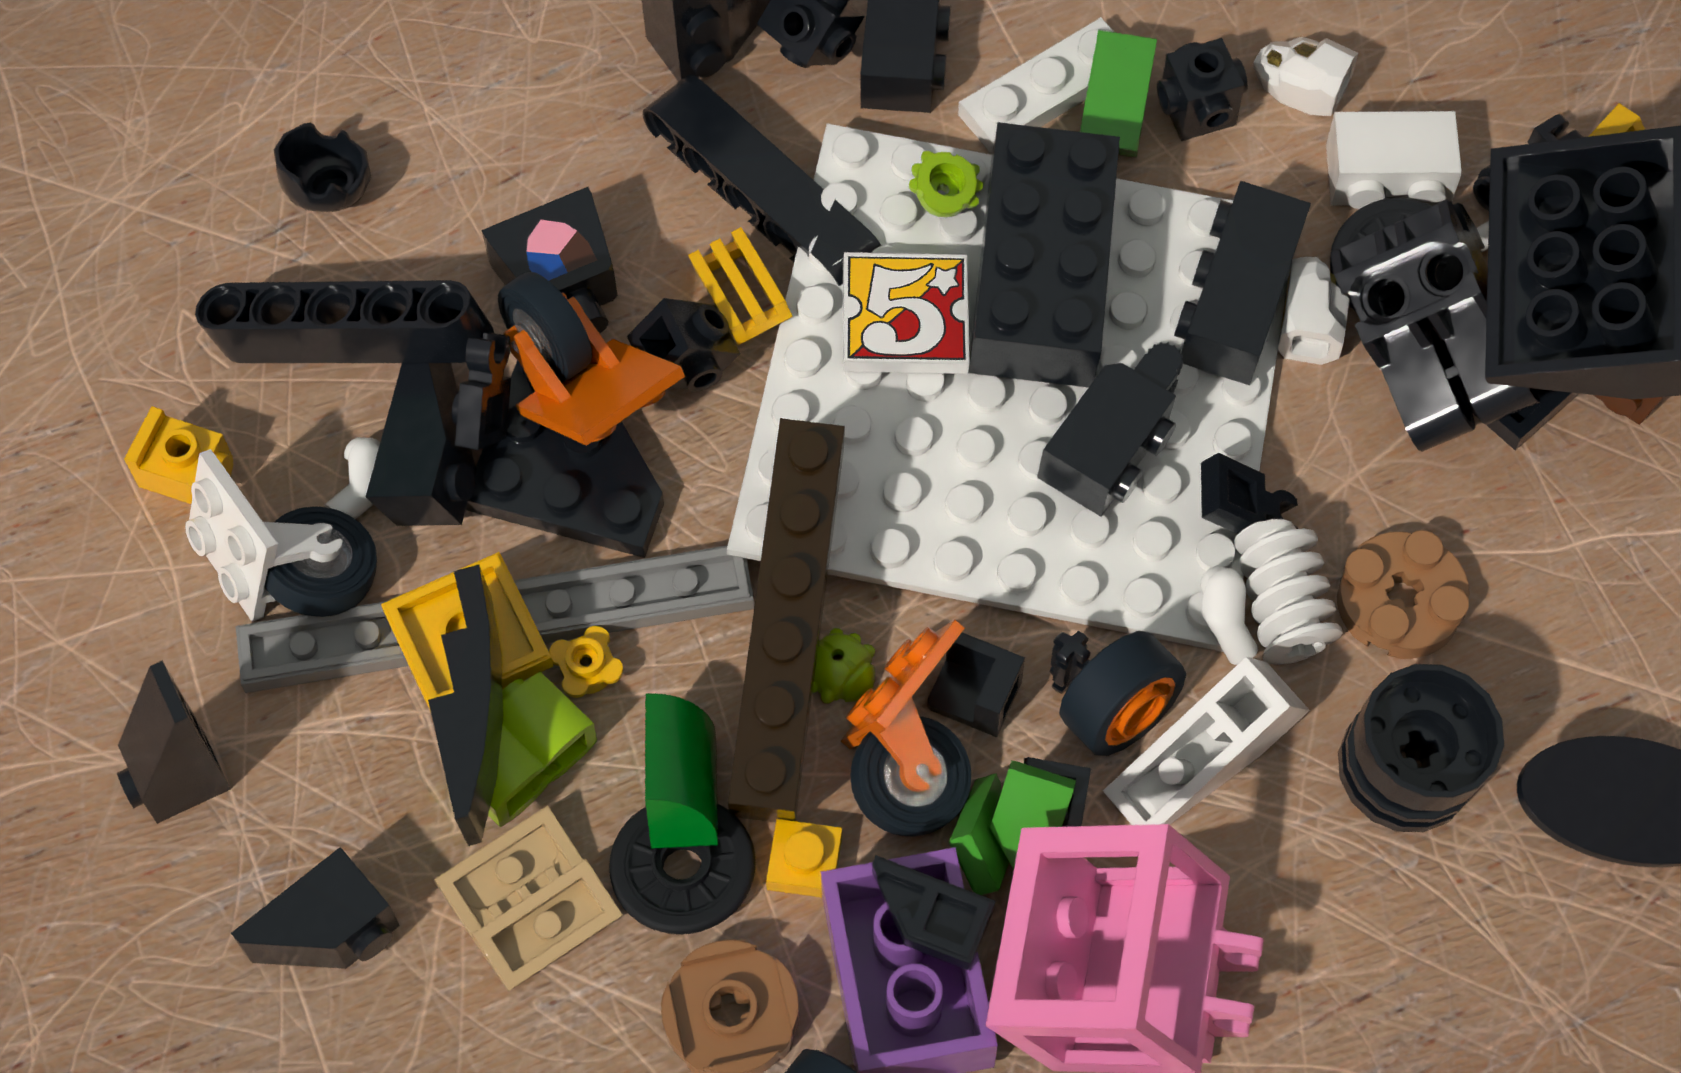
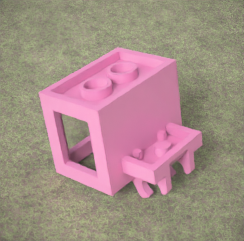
M1169 824L1021 828L986 1027L1052 1071L1201 1073L1202 1063H1211L1215 1037L1249 1036L1254 1005L1216 998L1219 972L1258 971L1264 939L1257 936L1228 932L1223 927L1230 876ZM1138 857L1137 867L1096 868L1085 858ZM1170 862L1176 867H1169Z

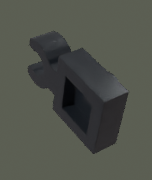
M485 332L483 333V339L477 337L468 338L466 364L469 369L468 381L460 383L459 391L452 405V420L457 425L455 446L479 450L506 439L511 377L504 376V369L510 355V336Z
M1217 453L1201 462L1202 518L1239 534L1244 528L1256 522L1283 519L1282 513L1298 506L1297 498L1286 490H1277L1274 493L1266 491L1264 473L1221 453Z

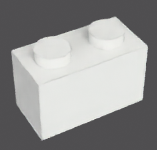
M1455 111L1334 112L1326 143L1331 206H1351L1360 209L1372 202L1388 198L1414 199L1431 206L1445 200H1453L1462 174Z

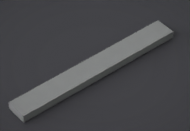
M728 545L514 580L545 644L560 639L570 640L583 636L586 629L591 626H599L607 630L608 633L754 609L747 560L743 557L728 555ZM384 602L355 606L346 612L333 616L299 615L236 626L240 679L245 693L407 667V661L381 607V604Z

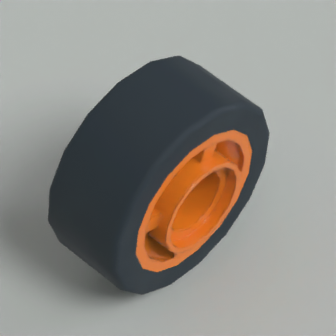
M1136 631L1122 636L1101 650L1074 678L1062 698L1059 715L1067 727L1094 755L1110 756L1126 749L1141 739L1163 718L1183 689L1186 678L1185 669L1151 633Z

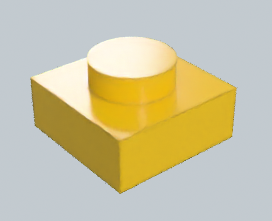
M776 819L766 879L767 890L822 898L821 871L838 869L843 838L842 828Z

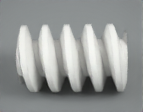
M1270 519L1256 522L1244 528L1235 537L1234 541L1235 548L1242 555L1239 564L1240 569L1245 577L1248 578L1246 580V593L1254 601L1251 608L1252 617L1260 624L1257 637L1261 645L1266 648L1263 660L1268 664L1274 665L1290 664L1305 660L1325 649L1326 645L1339 639L1343 633L1341 626L1337 623H1321V621L1334 615L1336 611L1335 603L1329 599H1314L1327 592L1330 588L1329 580L1325 576L1311 575L1321 569L1324 564L1321 554L1305 552L1316 545L1318 541L1317 534L1314 530L1296 529L1292 521L1285 519Z

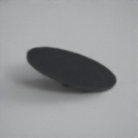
M1582 737L1548 747L1530 759L1519 773L1516 789L1522 809L1537 827L1556 841L1583 854L1613 863L1654 868L1681 866L1680 749L1632 737Z

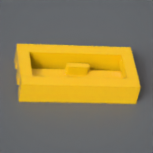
M742 227L731 232L734 241L725 246L720 238L711 242L710 247L713 252L703 257L700 251L696 250L688 255L712 301L727 319L729 330L738 345L793 317L784 297ZM743 256L773 308L765 312L762 311L733 260ZM720 267L725 271L752 318L742 324L712 274V271Z

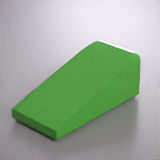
M1098 30L1080 132L1120 137L1118 155L1137 158L1157 39Z

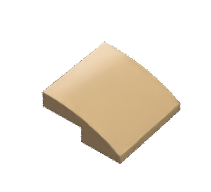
M548 805L434 879L439 890L508 992L623 916L587 859L583 860Z

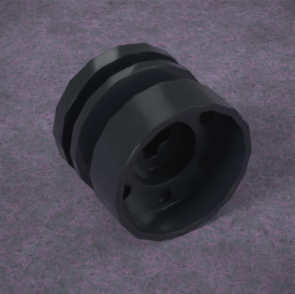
M1414 664L1390 673L1372 691L1363 704L1361 711L1354 717V720L1346 729L1338 751L1339 778L1350 801L1371 821L1397 832L1429 831L1447 824L1496 770L1504 748L1502 718L1490 694L1469 675L1445 665ZM1405 752L1407 758H1403L1401 753ZM1420 760L1422 764L1420 768H1418L1416 761Z

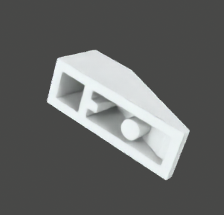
M1245 657L1110 783L1103 792L1131 825H1170L1260 757L1310 710L1267 662Z

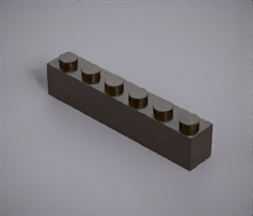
M780 418L728 796L729 813L734 814L737 818L776 822V819L796 821L844 453L845 426Z

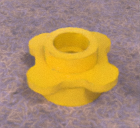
M591 626L586 629L583 636L571 641L560 639L551 645L549 653L553 664L559 666L564 678L562 688L568 696L580 698L586 694L597 693L608 684L618 682L622 677L623 664L619 659L612 656L608 647L610 636L604 628ZM589 657L592 659V663L589 666H582L580 664L581 659Z

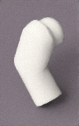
M1214 566L1208 569L1203 574L1200 583L1203 594L1202 614L1229 662L1238 665L1245 657L1253 658L1258 652V646L1245 625L1246 586L1236 570L1222 566Z

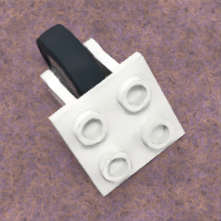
M209 449L199 453L195 482L191 486L192 503L190 516L185 524L187 538L193 550L199 556L206 555L218 572L219 583L226 597L232 603L239 602L252 622L264 618L266 603L274 601L303 615L325 617L346 612L363 600L374 581L377 568V553L371 535L360 522L339 510L315 506L292 510L279 517L275 522H262L213 451Z

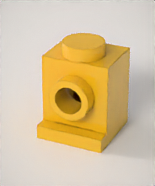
M151 406L124 458L138 487L188 504L192 503L191 486L195 482L199 453L211 449L230 477L234 464L233 456L223 434L166 416L162 409Z

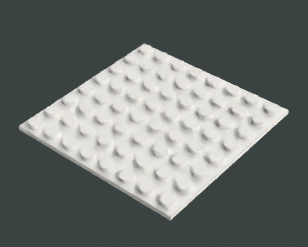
M827 124L814 176V181L824 189L821 194V202L830 211L834 200L838 201L866 226L881 244L872 253L967 254L970 356L992 155ZM924 151L932 153L950 152L953 156L958 154L969 163L977 164L980 167V172L976 177L983 183V189L976 194L979 198V204L974 208H966L960 214L953 217L940 218L930 214L921 206L917 195L909 189L908 184L910 180L915 178L911 172L912 165L922 163L921 155ZM1116 178L1102 352L1095 378L1105 365L1123 363L1134 370L1143 356L1148 354L1149 348L1152 349L1154 344L1159 345L1160 342L1163 344L1169 342L1170 345H1175V348L1181 349V354L1185 339L1175 337L1174 333L1185 301H1190L1198 304L1202 288L1193 286L1192 282L1203 250L1216 252L1220 238L1211 236L1209 233L1220 201L1233 203V200ZM938 190L940 194L945 195L943 191ZM817 237L810 243L809 257L798 246L785 299L793 317L779 325L727 546L728 555L761 561L780 418L845 426L844 453L828 568L829 575L1129 634L1136 631L1149 632L1156 639L1223 652L1203 617V594L1200 583L1203 574L1214 566L1236 570L1243 579L1244 574L1239 565L1242 555L1239 554L1234 545L1235 537L1238 534L1202 518L1201 462L1217 453H1221L1260 471L1289 271L1250 386L1183 364L1180 374L1177 376L1178 383L1173 393L1176 395L1169 418L1176 423L1173 434L1157 456L1148 451L1137 467L1143 470V473L1128 499L1122 503L1114 498L1102 517L1037 478L1043 449L1086 392L1087 387L971 373L843 372V284L838 286L823 264L811 254Z

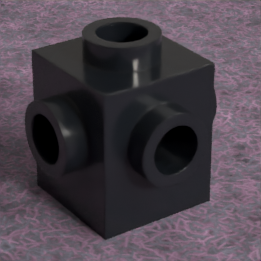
M770 0L757 25L782 45L780 52L786 59L800 67L809 68L814 65H836L844 59L856 43L857 37L855 33L865 16L848 3L849 0Z
M1222 38L1202 44L1198 42L1188 43L1178 48L1175 52L1166 54L1163 78L1157 82V95L1162 110L1166 115L1170 116L1181 141L1235 126L1238 120L1242 95L1248 90L1245 68L1239 58H1231Z
M663 298L627 335L631 346L681 366L685 377L670 388L687 389L695 392L708 389L721 379L722 372L740 355L729 332L727 319L714 304Z

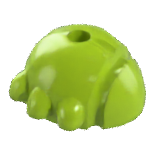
M924 151L921 155L922 163L912 165L911 172L915 178L910 180L908 184L909 189L917 195L921 206L930 214L940 218L953 217L960 214L966 208H974L979 204V198L976 194L983 189V183L976 177L980 172V167L977 164L969 163L958 154L953 156L950 152L932 153ZM938 190L943 191L945 195L940 194Z
M833 628L829 635L819 640L812 693L819 692L822 701L826 704L839 699H843L845 702L857 701L869 688L873 689L875 666L871 664L872 658L875 655L874 647L869 644L862 645L861 637L857 633L846 635L840 628ZM834 655H842L843 659L837 661L832 657Z

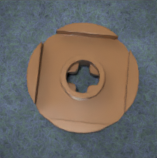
M1425 530L1413 533L1388 532L1368 539L1349 555L1339 583L1337 605L1343 623L1355 639L1366 646L1371 642L1378 648L1389 650L1387 656L1413 659L1430 655L1448 644L1468 611L1470 591L1464 569L1457 558L1443 547V543L1437 535ZM1394 583H1405L1417 591L1413 599L1414 606L1406 607L1401 599H1389L1387 593L1393 590Z
M721 940L695 949L681 962V968L673 975L670 984L667 983L663 992L661 1015L666 1037L671 1048L693 1073H763L789 1053L792 1039L799 1023V1001L797 989L790 972L776 957L774 960L767 953L757 950L756 945L742 940ZM726 994H734L738 1004L749 1003L750 1012L741 1016L740 1024L727 1026L724 1020H714L711 1016V1011L721 1008V997Z

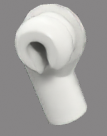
M356 437L347 444L344 458L348 460L349 484L325 503V507L339 510L357 519L374 505L366 498V493L380 445L377 439Z

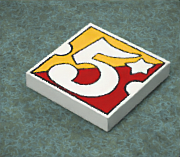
M844 252L843 372L968 374L970 356L967 254Z

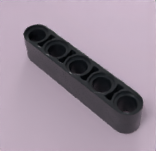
M692 74L685 76L643 109L642 116L651 134L655 138L659 135L663 136L671 144L666 148L695 174L700 170L711 180L707 185L736 210L740 206L752 217L748 222L774 246L781 243L793 255L789 259L793 263L798 246L809 257L810 243L817 237L810 253L823 264L837 285L841 286L843 284L842 258L844 252L872 253L873 250L881 246L874 234L838 201L834 200L830 211H828L821 202V194L824 189L697 76Z
M452 280L224 283L209 289L200 298L195 311L199 325L223 354L232 362L465 363L468 338L477 337L483 339V333H494L491 322L467 287L460 282Z

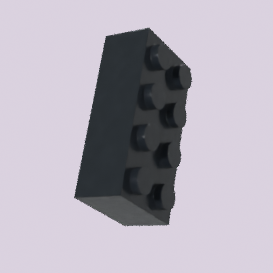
M997 122L990 165L968 373L1087 388L1094 381L1102 352L1120 137Z

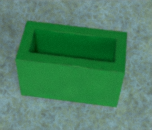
M645 693V803L651 848L718 845L717 747L713 721L699 706L672 695Z

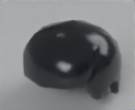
M304 123L284 133L274 148L277 176L283 192L292 203L306 210L335 212L346 209L363 196L371 180L367 151L354 140H351L345 130H340L335 136H326L321 134L313 123Z

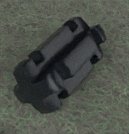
M1080 631L1076 632L1073 636L1061 632L1053 641L1055 645L1052 649L1050 673L1053 675L1052 680L1054 682L1051 687L1060 694L1068 689L1074 678L1090 661L1091 653L1087 649L1088 645L1086 644L1089 638Z

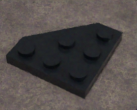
M517 360L511 375L506 439L482 449L474 475V492L467 502L466 511L645 558L664 506L663 492L622 421L617 424L615 431L602 440L591 442L586 446L521 416L516 404L534 393L535 390Z

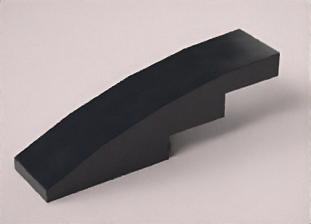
M480 565L454 571L467 628L441 635L454 693L428 700L454 817L468 846L482 843L497 780L503 723L501 649L492 596Z

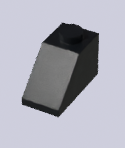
M339 847L231 934L252 963L347 969L358 959L360 961H367L379 954L393 937L392 932L400 925L387 901L343 849Z

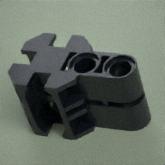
M1450 200L1442 201L1330 252L1334 276L1342 295L1351 297L1360 322L1356 323L1355 327L1362 344L1377 367L1381 368L1404 426L1412 442L1421 452L1475 429L1473 413L1459 378H1461L1476 414L1485 425L1540 402L1538 389L1490 384L1485 379L1488 267L1481 252V249H1484L1485 246L1463 204L1456 203L1453 205ZM1454 255L1462 263L1463 277L1456 287L1451 290H1445L1437 281V267L1444 258ZM1396 281L1403 288L1405 299L1400 311L1389 316L1380 307L1379 296L1386 284ZM1446 346H1447L1448 349H1449V352H1450V354H1451V357H1452V359H1453V361H1454L1455 366L1452 365V362H1451V360H1450V357H1449V355H1448V353H1447V350H1446V348H1445Z

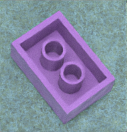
M956 847L888 859L964 889ZM873 862L821 871L822 900L855 1071L857 1073H967L994 1068L998 1045L995 1032L986 1027L989 1003L978 952L969 971L905 946L872 873Z

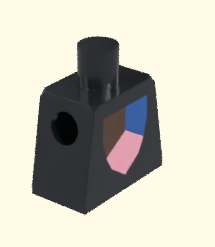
M588 186L481 230L489 263L505 285L524 273H537L550 281L561 293H565L567 299L575 297L599 334L607 328L608 319L601 306L613 301L618 296L612 261L593 196Z

